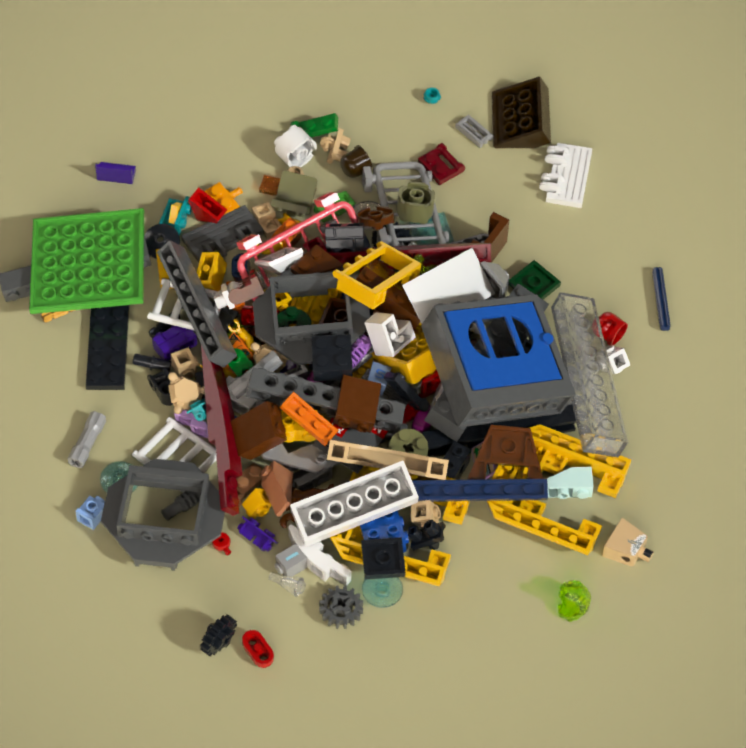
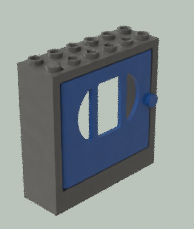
M524 294L518 297L507 296L500 299L489 298L481 301L472 300L463 303L454 302L445 305L440 303L432 308L421 325L458 428L561 414L576 395L537 294ZM512 319L520 321L525 327L531 343V349L527 354L523 349ZM505 320L518 356L496 358L483 322ZM476 323L488 358L481 355L472 346L468 336L470 324Z

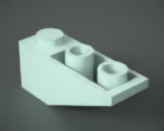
M571 467L547 478L548 498L566 499L578 497L585 499L592 497V467Z

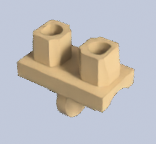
M341 128L338 129L337 135L333 138L332 135L328 134L327 137H322L320 140L323 150H329L327 163L332 164L333 160L340 162L342 156L347 153V151L339 149V147L347 149L351 138L344 136V130Z

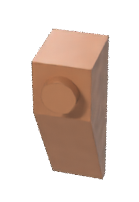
M273 460L269 466L266 465L263 468L261 484L276 516L280 517L291 504L293 472Z

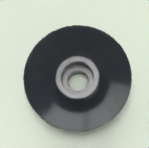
M168 224L154 225L144 235L149 255L157 259L156 249L162 248L169 240L180 245L178 232ZM159 237L164 238L162 242H158L157 239Z

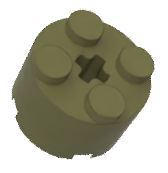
M409 182L408 186H401L398 191L396 209L399 219L404 222L426 224L433 215L435 191H431L429 186L422 182Z
M414 429L398 431L387 445V449L405 452L403 447L408 445L412 451L409 453L425 456L428 454L427 440L420 432Z

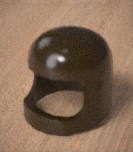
M360 145L355 146L352 151L343 155L340 160L343 172L350 178L362 175L363 167L370 166L372 168L369 156Z

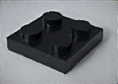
M402 537L361 540L365 580L405 577Z

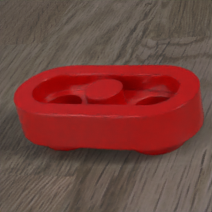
M256 630L245 632L242 637V645L250 658L258 667H269L274 661V653L260 632ZM251 641H255V642H256V644H254V645H251V644H249V643H250ZM261 657H266L267 659H266V660H261L260 658H261Z

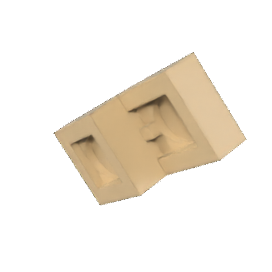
M269 202L252 207V212L264 229V235L267 239H270L281 224L276 218V213Z

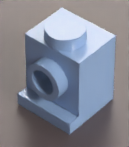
M89 495L82 506L75 511L77 521L94 530L101 521L105 501L99 496L93 498Z

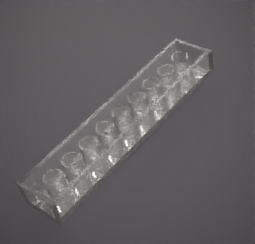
M560 292L551 306L562 360L576 393L571 401L582 451L619 457L627 446L628 439L595 300L590 297Z

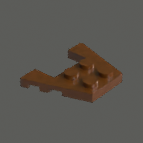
M491 425L467 480H485L487 464L527 467V479H543L531 428Z

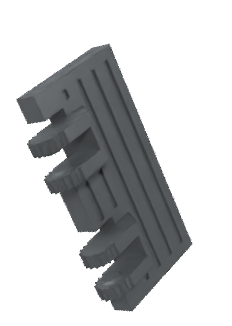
M244 205L223 215L218 223L208 222L182 235V241L199 263L202 252L217 250L224 258L227 256L228 251L238 247L236 244L238 242L237 239L242 240L246 238L245 235L247 234L261 236L264 234V229Z

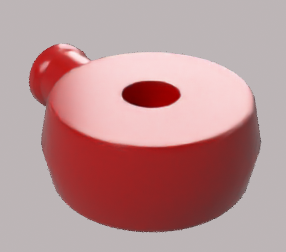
M222 532L219 538L212 541V545L216 550L224 551L225 555L231 554L229 549L230 537Z

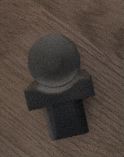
M432 519L426 521L422 529H419L416 525L409 527L408 536L411 539V549L414 551L429 546L430 549L437 550L439 542L444 540L443 530L446 525L443 522L436 523Z

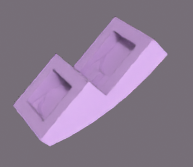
M183 410L181 414L174 413L177 422L190 426L191 431L197 436L208 438L207 423L204 420L197 421L192 413H186L187 410Z

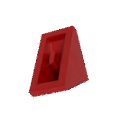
M199 187L188 200L198 221L218 223L228 210Z

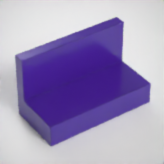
M100 162V164L95 166L97 180L133 184L136 166Z

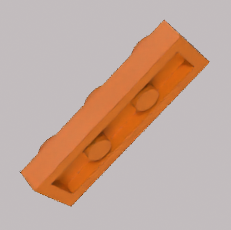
M295 392L280 406L281 410L323 446H326L339 431Z

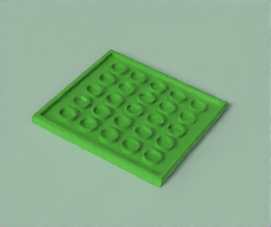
M144 209L33 219L30 314L144 304Z

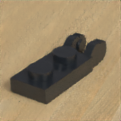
M387 372L384 379L414 410H421L423 412L429 410V401L426 398H421L417 394L416 388L409 385L401 373Z

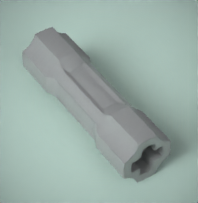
M272 350L253 367L274 372L283 362ZM253 367L227 385L237 400L247 393Z
M96 411L90 413L76 445L72 448L67 458L71 466L77 468L84 467L89 457V452L106 423V416Z

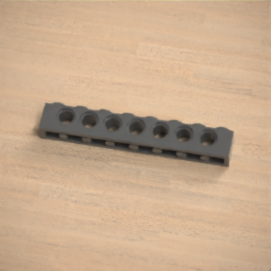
M253 367L246 397L282 405L295 392L314 410H318L320 415L335 417L340 387L328 386L321 382H312L301 377L295 378L284 373H274L263 368ZM379 397L374 428L397 433L403 423L406 404Z

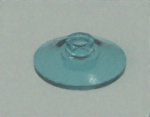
M115 462L108 465L100 476L103 490L107 493L109 486L127 476L129 465L132 464ZM134 485L132 492H134L138 486Z
M398 577L368 579L363 582L362 593L366 601L371 605L386 608L393 606L400 600L403 593V585ZM380 591H385L386 593H385V594H380L379 592H380Z

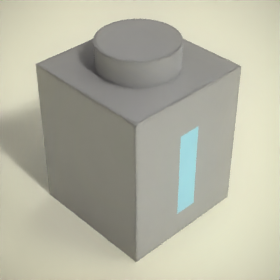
M297 544L275 555V568L286 579L307 568V557Z

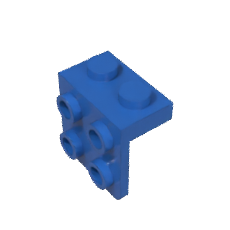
M398 511L360 525L364 540L402 537L403 552H407L406 544L409 543L407 531H403V528H405L402 516H399Z

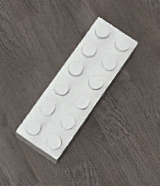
M401 461L290 505V510L306 547L418 503L419 497L405 463Z

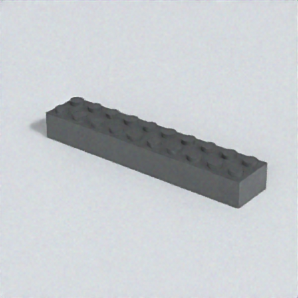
M517 284L509 296L518 297L524 294H535ZM539 298L542 308L545 312V310L549 306V303ZM512 319L520 341L523 344L528 337L525 327L520 321ZM491 321L486 332L496 358L515 356L517 350L506 321ZM480 337L474 348L481 355L488 358ZM443 391L424 421L457 442L467 426L457 427L445 391Z

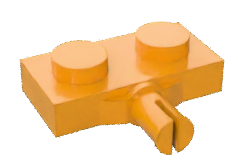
M218 182L205 190L209 196L228 209L225 214L240 207L234 200L236 196L243 193L240 187L230 192Z

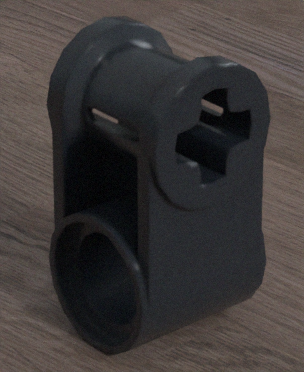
M164 368L160 373L153 376L148 375L147 379L161 403L171 406L173 405L169 392L171 381L168 378L169 372Z

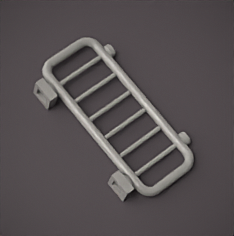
M381 163L374 167L373 174L370 166L363 167L362 184L364 192H372V185L376 184L380 204L383 207H389L388 204H397V200L387 201L385 192H398L399 188L384 189L382 180L421 179L422 183L427 184L431 190L429 182H432V172H426L425 167L421 163ZM416 169L420 175L381 177L380 171ZM434 202V210L431 217L433 223L387 224L386 228L383 227V229L377 231V243L382 241L391 246H399L398 241L437 239L439 244H446L449 242V233L442 230ZM434 227L436 236L397 238L395 229Z

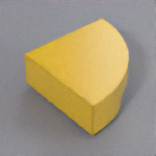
M176 202L171 205L168 223L175 224L183 203Z

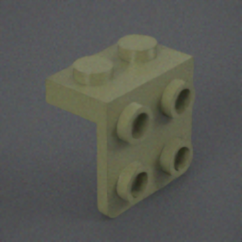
M283 171L277 196L272 199L271 206L276 207V211L286 213V210L293 211V215L303 217L304 214H310L317 179L290 171Z

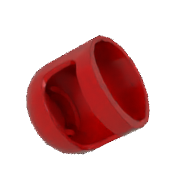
M612 312L602 313L594 324L595 333L604 339L609 346H614L623 337L628 328V324Z

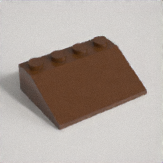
M374 259L364 267L356 280L373 289L396 272L377 259ZM400 280L387 289L385 302L375 309L380 313L394 314L397 320L411 321L415 331L420 324V320L402 286L404 284Z

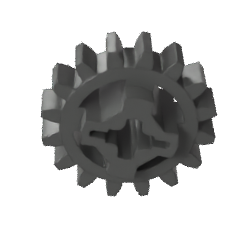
M337 585L335 591L329 588L328 594H322L323 600L319 601V613L323 614V621L328 620V626L334 623L336 624V629L340 625L347 629L348 623L354 626L355 620L360 621V614H363V600H360L359 593L354 595V588L348 591L347 586L340 589Z

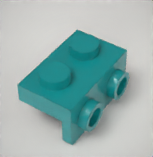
M186 196L184 201L169 198L159 224H168L174 227L180 235L181 230L186 227V217L192 211L188 202L190 197ZM176 202L183 203L175 224L168 223L171 205Z

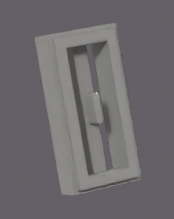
M470 115L456 123L455 128L479 148L483 144H487L488 140L491 141L493 139V135Z

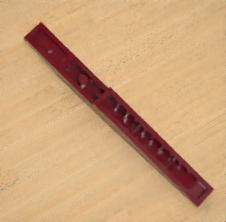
M491 243L391 246L422 263L421 267L439 266L473 248L480 263L483 261L491 262ZM361 248L357 252L342 249L341 252L327 253L343 265L345 263L354 264L356 262L355 257L358 255L365 257L367 255L366 250L369 248ZM381 255L376 258L378 261H380L390 269H395L394 267L381 261Z
M201 345L209 443L216 447L220 509L234 516L239 514L238 483L236 478L242 476L241 457L238 456L231 421L235 417L223 368L209 361Z

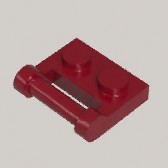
M443 143L418 158V163L425 167L426 172H432V178L439 186L461 174L466 168L451 155ZM443 155L454 168L450 169L439 156Z

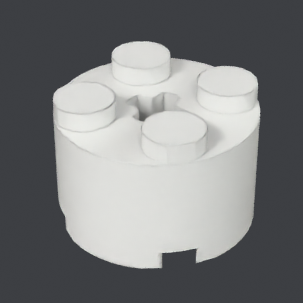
M292 125L288 131L282 136L277 137L274 141L276 154L289 167H302L307 164L313 157V149L316 150L317 148L316 142L302 128L296 125Z

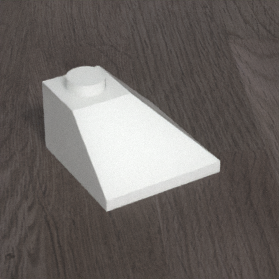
M286 247L254 262L259 267L281 275L303 256L302 248Z

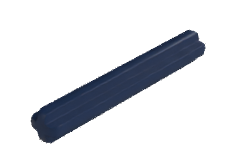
M654 267L652 274L660 329L662 331H669L671 324L663 269L661 267Z

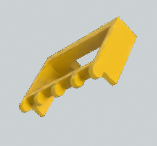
M380 241L377 243L376 250L369 248L366 250L367 255L365 257L358 255L355 257L356 262L354 264L345 263L343 271L336 269L332 272L333 276L338 279L336 289L373 310L385 302L388 288L402 280V284H405L420 275L422 263ZM380 255L381 261L399 270L373 289L350 277L351 274Z

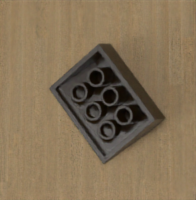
M540 76L492 92L494 148H537L551 143L549 89Z

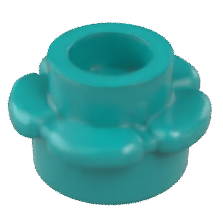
M428 88L424 93V100L427 103L435 104L441 99V95L436 88Z

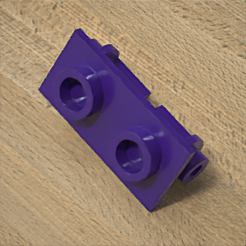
M244 516L242 517L246 521L244 524L240 523L238 525L239 533L250 541L256 535L257 537L252 543L263 552H269L272 549V542L278 544L273 539L276 535L268 529L261 530L259 522L252 517L249 520Z

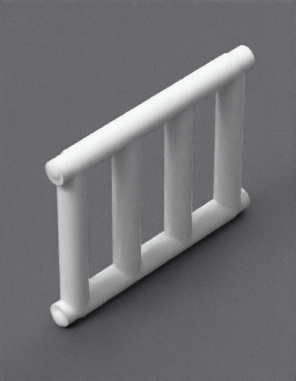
M162 278V288L153 311L149 312L147 318L194 330L190 320L178 319L182 309L179 297L176 300L170 317L160 314L169 288H174L170 279ZM204 288L208 297L214 298L213 293L217 291ZM215 303L214 309L219 317L222 308L218 309Z
M171 417L166 420L167 424L139 451L135 450L132 453V456L142 464H147L151 460L145 455L174 428L181 435L156 459L166 460L189 439L196 445L180 460L181 462H190L202 449L210 454L198 467L202 473L216 461V449Z

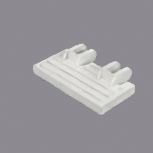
M563 143L547 147L546 151L548 154L545 156V161L553 164L552 171L549 174L543 173L541 175L543 182L539 185L540 190L547 192V203L582 208L593 148Z

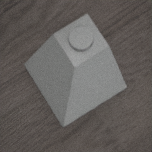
M486 261L481 262V266L495 292L489 298L500 299L506 297L509 282L507 271L503 270L499 264Z

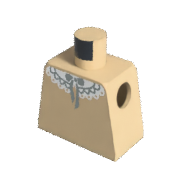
M621 518L604 545L602 556L634 566L638 558L650 562L654 551L645 547L648 539L647 535L627 520Z

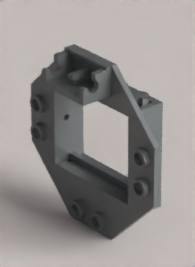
M288 268L280 276L270 277V286L264 291V294L260 295L253 302L255 335L295 364H313L311 336L351 334L352 346L367 331L364 322L370 318L369 307L344 293L347 322L278 328L275 293L290 292V296L295 298L328 295V289L337 288L338 279L332 274L334 270L326 273L316 272L314 274L295 275Z
M153 459L143 466L129 465L128 475L108 487L101 523L131 557L135 566L139 567L141 564L169 567L172 571H175L178 563L221 536L225 512L220 509L219 491L209 481V474L202 473L191 462ZM133 486L201 493L194 531L126 523Z

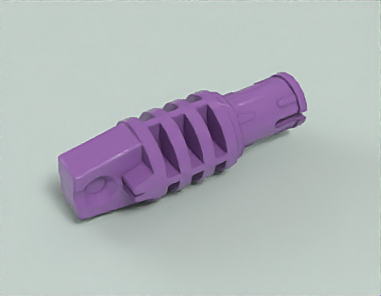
M362 335L351 346L352 368L356 367L372 346L370 338Z

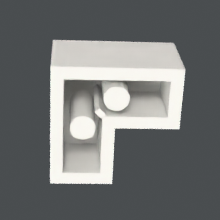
M376 312L364 322L376 356L394 357L416 338L411 321L397 320L394 314Z

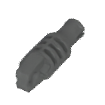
M190 491L181 493L175 498V502L161 510L163 517L169 521L178 513L187 512L200 502L201 493Z

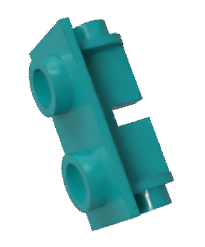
M205 399L190 405L191 410L186 412L187 414L192 412L197 421L207 419Z

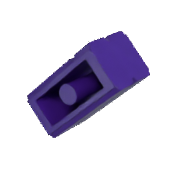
M172 325L169 330L158 332L152 338L153 348L161 359L169 361L171 360L172 353L197 346V336L193 330Z

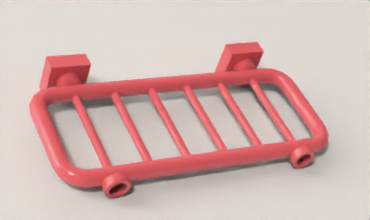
M328 192L314 200L316 207H322L324 210L257 246L262 241L259 235L251 234L236 242L239 250L247 251L239 257L237 262L241 278L249 277L245 269V262L248 259L254 257L255 261L258 260L257 254L268 248L271 253H274L273 246L283 240L286 241L288 247H292L288 237L300 231L305 243L309 240L304 229L316 223L326 245V237L319 228L321 226L319 220L331 214L332 218L336 219L339 224L334 212L343 208L347 211L351 222L358 223L353 207L345 201L334 204L335 201L339 200L336 192ZM258 266L267 287H269L270 282L264 269ZM257 296V297H255V298H252L253 302H254L259 296Z

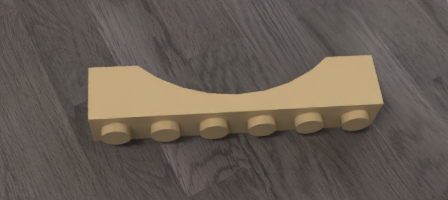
M333 439L330 440L327 460L382 469L404 461L408 473L446 480L449 463L448 459Z

